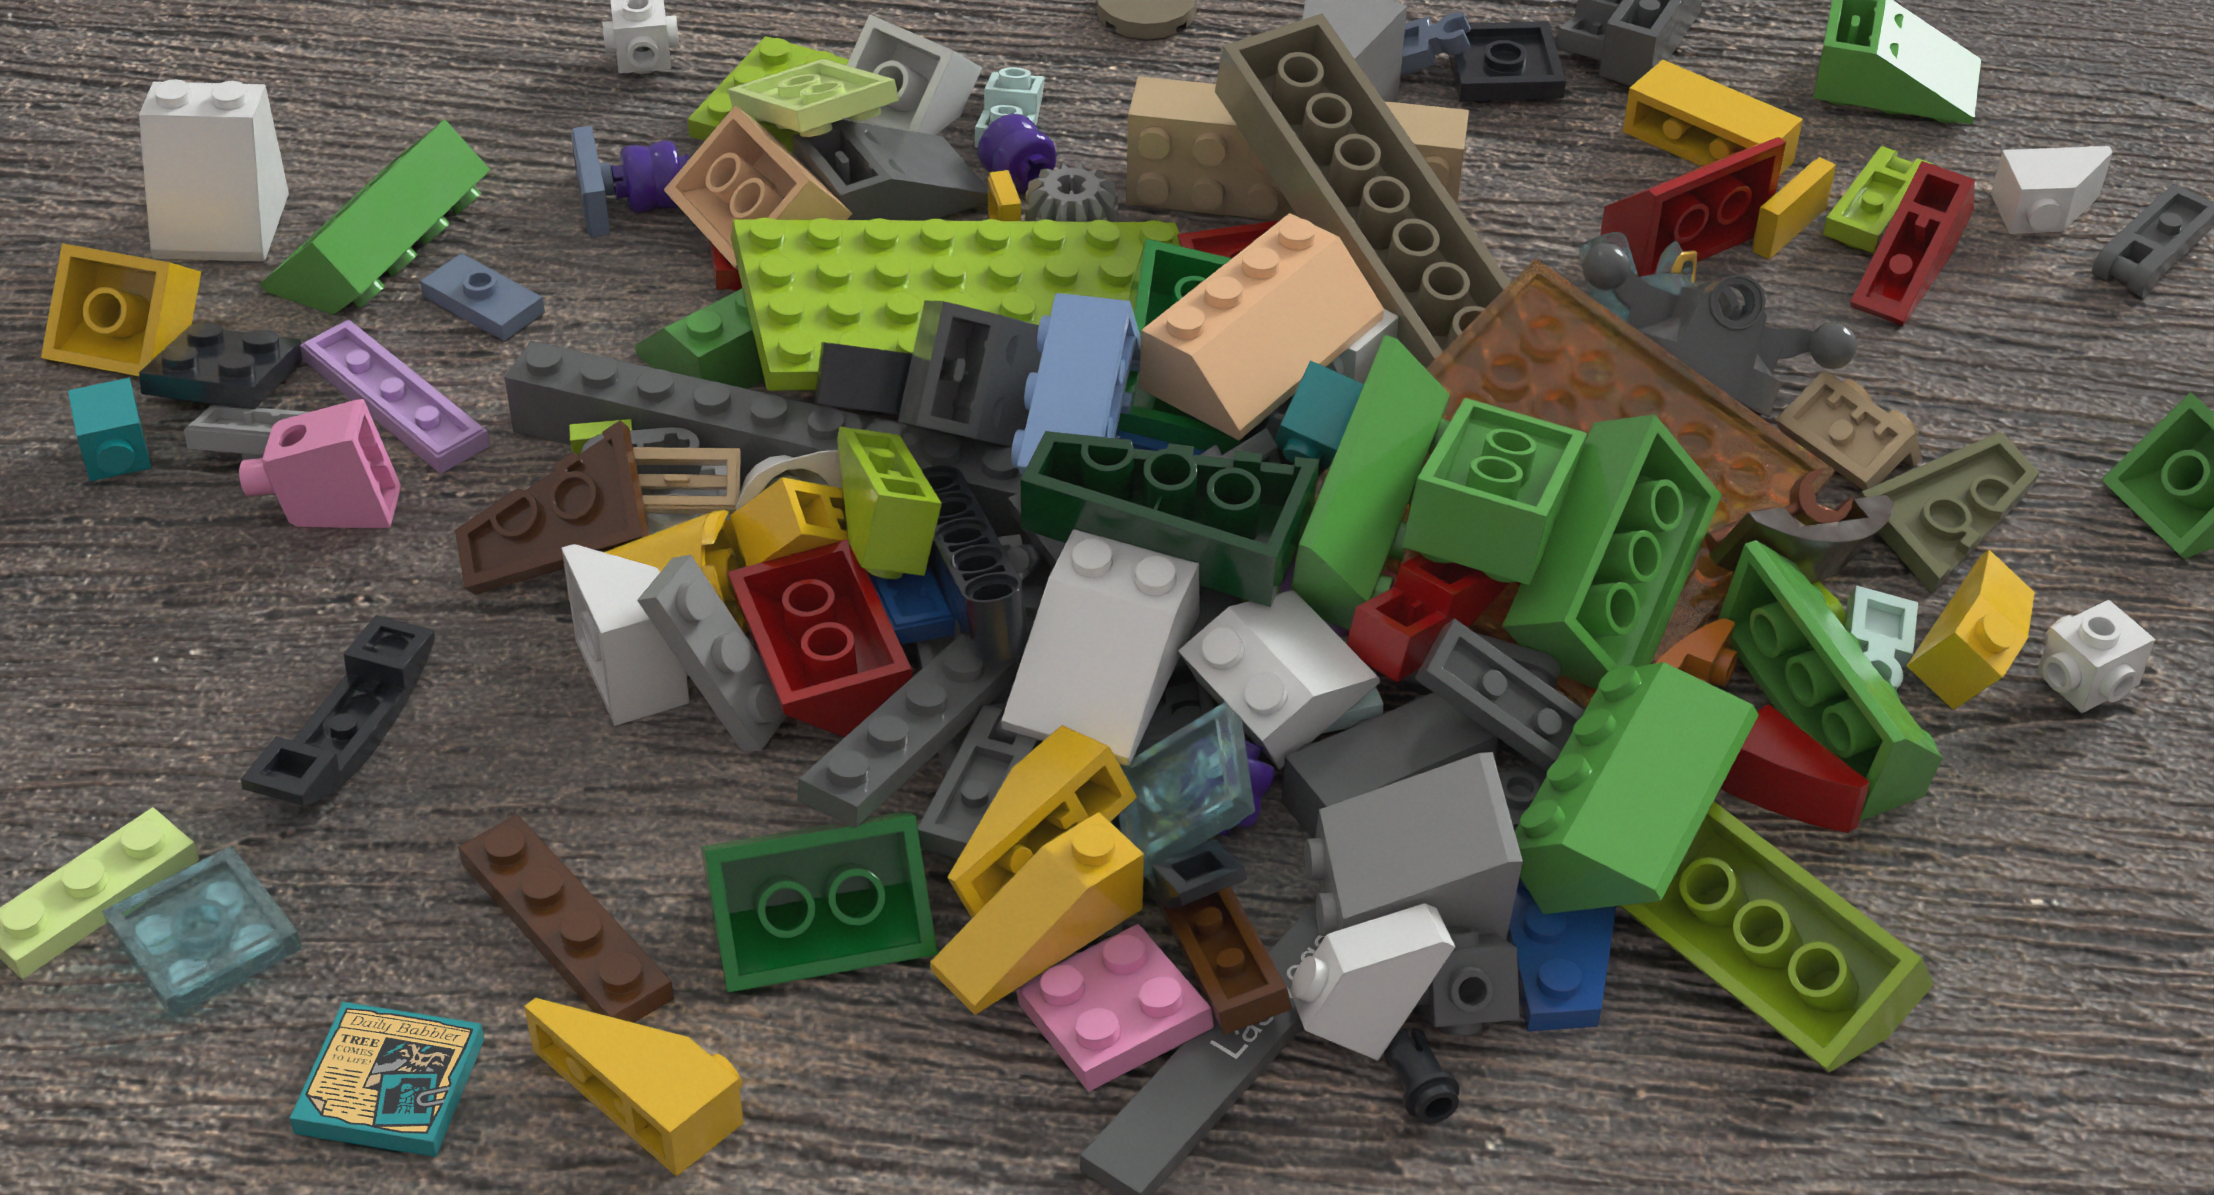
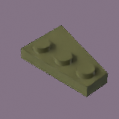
M2000 431L1864 490L1859 498L1887 495L1894 503L1888 522L1881 528L1878 534L1933 594L2033 488L2040 472Z

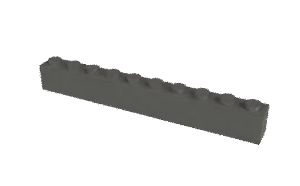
M535 341L528 343L504 377L513 432L571 445L570 424L631 419L632 430L667 427L684 428L697 436L700 448H740V485H743L747 474L756 464L769 457L786 455L795 458L819 451L838 450L837 436L840 426L897 434L903 439L920 469L933 466H951L962 472L997 537L1020 534L1023 545L1033 543L1009 510L1008 498L1021 492V474L1018 468L1012 466V448Z

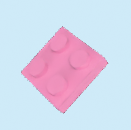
M1139 924L1050 967L1016 989L1020 1007L1088 1092L1214 1028L1212 1010L1209 1004Z

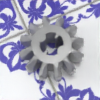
M1060 163L1056 171L1041 169L1039 178L1029 181L1025 220L1039 221L1047 219L1058 222L1106 220L1117 222L1118 194L1115 191V182L1105 179L1103 170L1087 171L1084 163H1081L1076 168H1068L1063 163Z

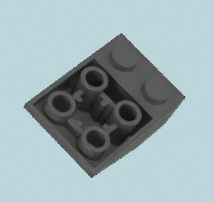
M847 120L832 123L833 129L818 136L802 137L800 133L793 135L794 155L852 213L847 220L882 218L887 220L926 221L953 213L964 212L969 208L988 202V188L943 136Z
M925 300L898 422L1012 448L1016 431L1018 429L1025 430L1029 410H1026L1024 403L1026 381L1030 372L1038 373L1042 353H1039L1037 348L1039 325L945 301Z

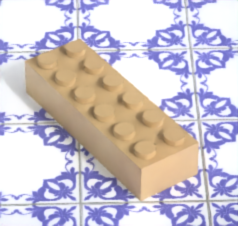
M1138 76L1128 113L1126 205L1276 221L1282 220L1289 213L1297 216L1216 95V84ZM1384 101L1458 206L1469 110Z

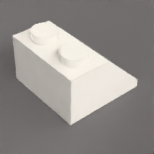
M869 14L847 66L895 79L899 101L880 107L881 114L876 117L853 122L937 135L961 116L982 67L949 48Z
M576 544L562 547L575 639L614 726L689 704L688 673L637 601L660 573L658 568Z
M1294 590L1276 594L1271 607L1252 601L1229 606L1178 650L1199 684L1256 745L1264 748V754L1279 770L1284 766L1285 756L1296 752L1303 745L1311 743L1380 683L1378 676Z

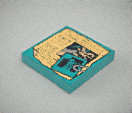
M342 1002L289 1118L293 1133L437 1157L485 1040L482 1024Z

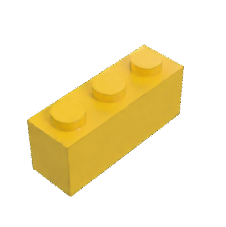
M1661 60L1629 88L1622 132L1699 166L1780 137L1786 142L1780 170L1781 175L1794 163L1803 119L1666 60Z

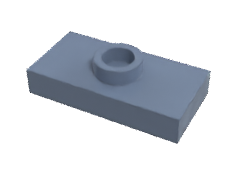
M592 126L576 127L570 133L587 234H590L591 238L610 235L606 196L615 195L610 162L599 163Z
M460 253L420 280L423 297L502 341L507 340L545 313L542 296L463 253Z

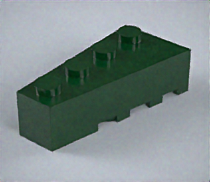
M1045 431L1020 479L1021 529L1064 543L1067 542L1072 530L1076 529L1199 563V585L1271 607L1314 508L1319 459L1295 457L1294 465L1261 462L1262 453L1235 451L1234 459L1194 455V446L1168 444L1167 449L1158 451L1134 449L1132 440Z

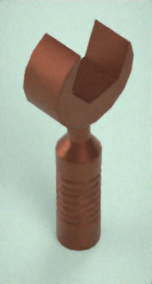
M1826 468L1815 469L1796 480L1790 490V505L1786 506L1785 509L1792 517H1796L1805 526L1839 522L1851 510L1853 497L1843 501L1834 510L1817 504L1812 482ZM1767 507V508H1764V509H1762V510L1774 509V508ZM1740 520L1705 534V542L1710 552L1716 548Z

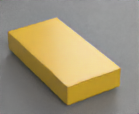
M1821 157L1815 159L1760 207L1752 245L1754 253L1770 260L1827 209L1836 164Z

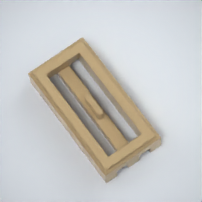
M633 447L636 465L727 466V475L638 474L641 489L727 490V496L642 495L645 513L707 514L712 511L726 510L729 512L728 514H732L736 511L740 498V448Z

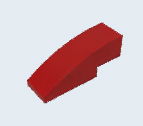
M1420 554L1400 564L1393 588L1356 606L1346 644L1365 664L1399 682L1422 666L1443 626L1456 619L1468 628L1499 596L1509 582L1496 581L1485 575L1483 571L1454 562H1433Z
M1768 704L1758 710L1757 713L1759 715L1720 789L1765 810L1807 824L1848 834L1856 829L1860 821L1870 782Z

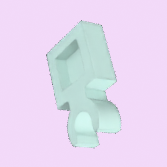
M1856 585L1848 598L1845 629L1857 638L1863 653L1881 677L1891 683L1897 691L1903 680V670L1901 667H1905L1914 651L1918 602Z

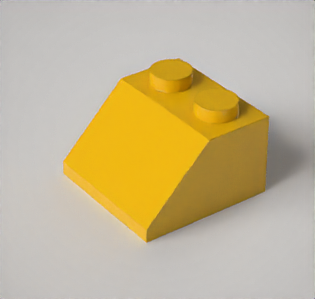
M62 243L41 358L139 376V372L192 325L201 271L170 262Z

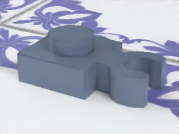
M1454 12L1446 15L1436 24H1432L1429 16L1405 23L1401 75L1416 73L1423 68L1435 65V55L1441 53L1456 55L1469 50L1470 43L1465 33L1470 32V25L1464 12Z

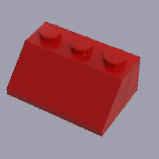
M1780 137L1773 138L1604 206L1599 244L1610 243L1622 248L1629 258L1630 269L1649 283L1671 274L1674 262L1682 252L1696 251L1697 262L1753 239L1760 207L1776 194L1786 142Z
M848 539L727 572L732 591L785 715L845 738L912 678V668L865 568H861L849 545Z

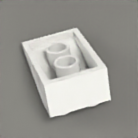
M1073 529L1048 578L1001 720L1002 729L1044 741L1061 725H1064L1110 746L1118 763L1130 766L1180 657L1178 650L1186 644L1200 614L1199 563Z

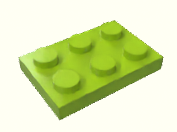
M765 36L687 119L689 137L705 141L732 110L728 92L729 88L821 59L847 65L849 59L835 56L831 52L817 51L792 44L784 39ZM756 121L778 138L792 153L794 152L793 135L799 134V132L791 129H778L776 124L767 121Z

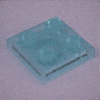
M1226 702L1135 756L1130 766L1120 765L1137 796L1130 805L1119 813L1121 833L1144 853L1143 878L1153 872L1152 864L1195 848L1218 833L1236 826L1242 819L1255 812L1242 719Z
M232 845L102 911L109 931L171 1018L302 949L296 928Z

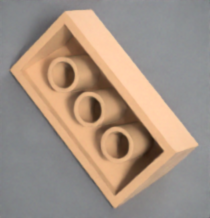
M1289 213L1141 330L1139 389L1240 440L1295 394L1310 360L1327 367L1383 319L1384 308L1340 237Z

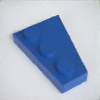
M1519 877L1506 941L1517 948L1519 999L1527 1032L1598 1027L1616 906L1543 914Z

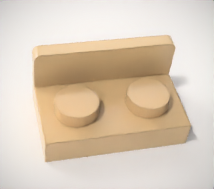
M1825 369L1775 419L1781 433L1862 490H1867L1880 484L1901 461L1914 468L1922 460L1917 439L1918 430L1909 418L1897 410H1891L1889 413L1873 403L1868 392L1857 382L1851 379H1846L1842 382Z

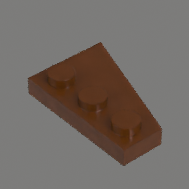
M619 420L602 432L603 439L579 455L571 452L553 464L556 469L528 489L522 490L517 488L455 529L464 588L477 595L565 569L562 555V547L576 544L600 552H606L650 535L630 428L625 423Z

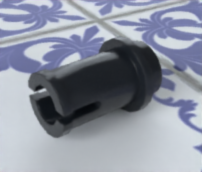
M1418 1028L1412 1029L1411 1036L1416 1046L1411 1041L1407 1029L1400 1030L1394 1036L1383 1055L1388 1064L1393 1068L1405 1091L1403 1105L1409 1115L1419 1118L1423 1123L1433 1124L1441 1122L1450 1117L1458 1108L1460 1086L1453 1074L1442 1070L1422 1030Z

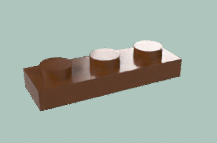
M1231 887L1179 908H1168L1158 903L1159 910L1224 1035L1292 1010L1288 989Z

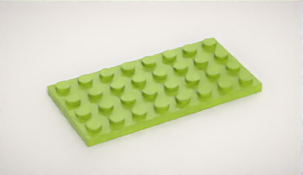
M758 218L755 220L733 219L731 242L767 391L816 390L821 342L913 354L925 300L954 303L1039 325L1043 315L1051 316L1055 293L1129 301L1131 285L1145 239L1180 246L1177 234L1180 233L1175 222H1162L1158 220L1146 222H1109L1106 220L1058 222L1047 219L1039 221H999L995 219L983 221H945L942 219L905 221L882 218L872 220H832L828 218L775 220L772 218Z

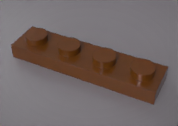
M518 814L458 846L461 863L464 868L594 1013L635 1023L674 999L672 981Z

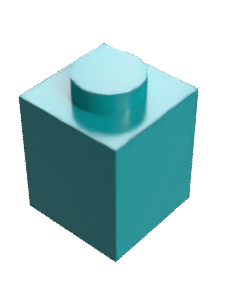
M1310 360L1274 439L1278 446L1277 448L1283 450L1284 457L1292 463H1295V457L1319 459V467L1329 471L1364 384Z
M130 377L68 390L76 437L89 481L152 468Z

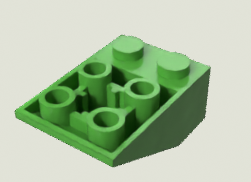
M1832 0L1813 98L1826 100L1839 106L1857 105L1880 109L1888 114L1905 113L1930 117L1943 123L1960 122L1973 124L1981 59L1893 0Z

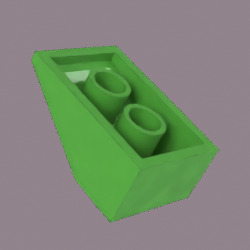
M1464 398L1417 478L1402 547L1420 552L1423 557L1433 562H1454L1483 571L1485 575L1496 581H1517L1529 585L1546 550L1585 445L1587 433Z

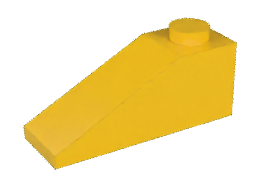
M782 477L730 515L738 539V549L745 560L746 566L848 539L843 488Z
M1987 550L1979 557L1906 666L1949 707L1955 710L2004 677L2028 639L2035 592L1990 550Z
M1061 725L1011 769L947 877L971 918L995 896L1043 845L1097 812L1110 822L1137 798L1110 746Z
M1097 812L1043 845L930 961L931 972L974 1015L978 1014L1142 910L1144 853L1102 814Z
M539 998L533 999L524 1006L533 1052L676 1177L744 1124L740 1096L742 1081L738 1072L724 1056L718 1053L711 1056L691 1038Z

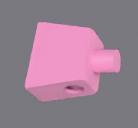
M364 399L353 400L279 420L272 426L263 458L243 460L239 469L240 484L244 494L248 497L276 494L288 522L296 527L389 528L391 527L401 489L399 479Z

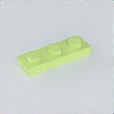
M152 807L0 907V959L23 980L198 862L199 857L195 843Z

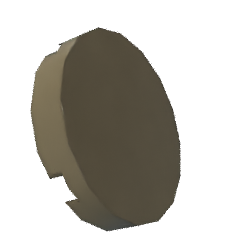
M1095 0V10L1099 21L1106 26V23L1109 22L1116 26V33L1127 38L1150 40L1166 38L1176 34L1177 27L1184 23L1187 28L1194 21L1197 11V0Z

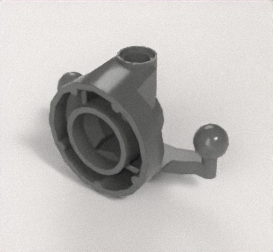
M1602 243L1596 245L1587 252L1583 260L1582 269L1588 283L1598 290H1612L1617 300L1629 310L1625 328L1621 332L1610 364L1611 367L1625 375L1666 391L1732 412L1769 419L1782 383L1772 375L1778 359L1792 358L1806 353L1811 355L1818 365L1826 369L1835 370L1850 363L1856 354L1857 340L1854 333L1849 327L1839 322L1824 323L1815 331L1808 329H1773L1765 326L1767 315L1764 312L1766 303L1764 290L1755 279L1748 275L1734 274L1692 287H1682L1678 296L1652 287L1630 269L1627 254L1615 244ZM1730 287L1739 290L1743 295L1745 306L1743 305L1742 309H1740L1736 294Z

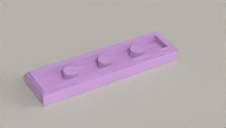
M346 320L300 345L304 362L351 401L364 399L374 420L440 474L490 447L488 432L485 428L352 321Z

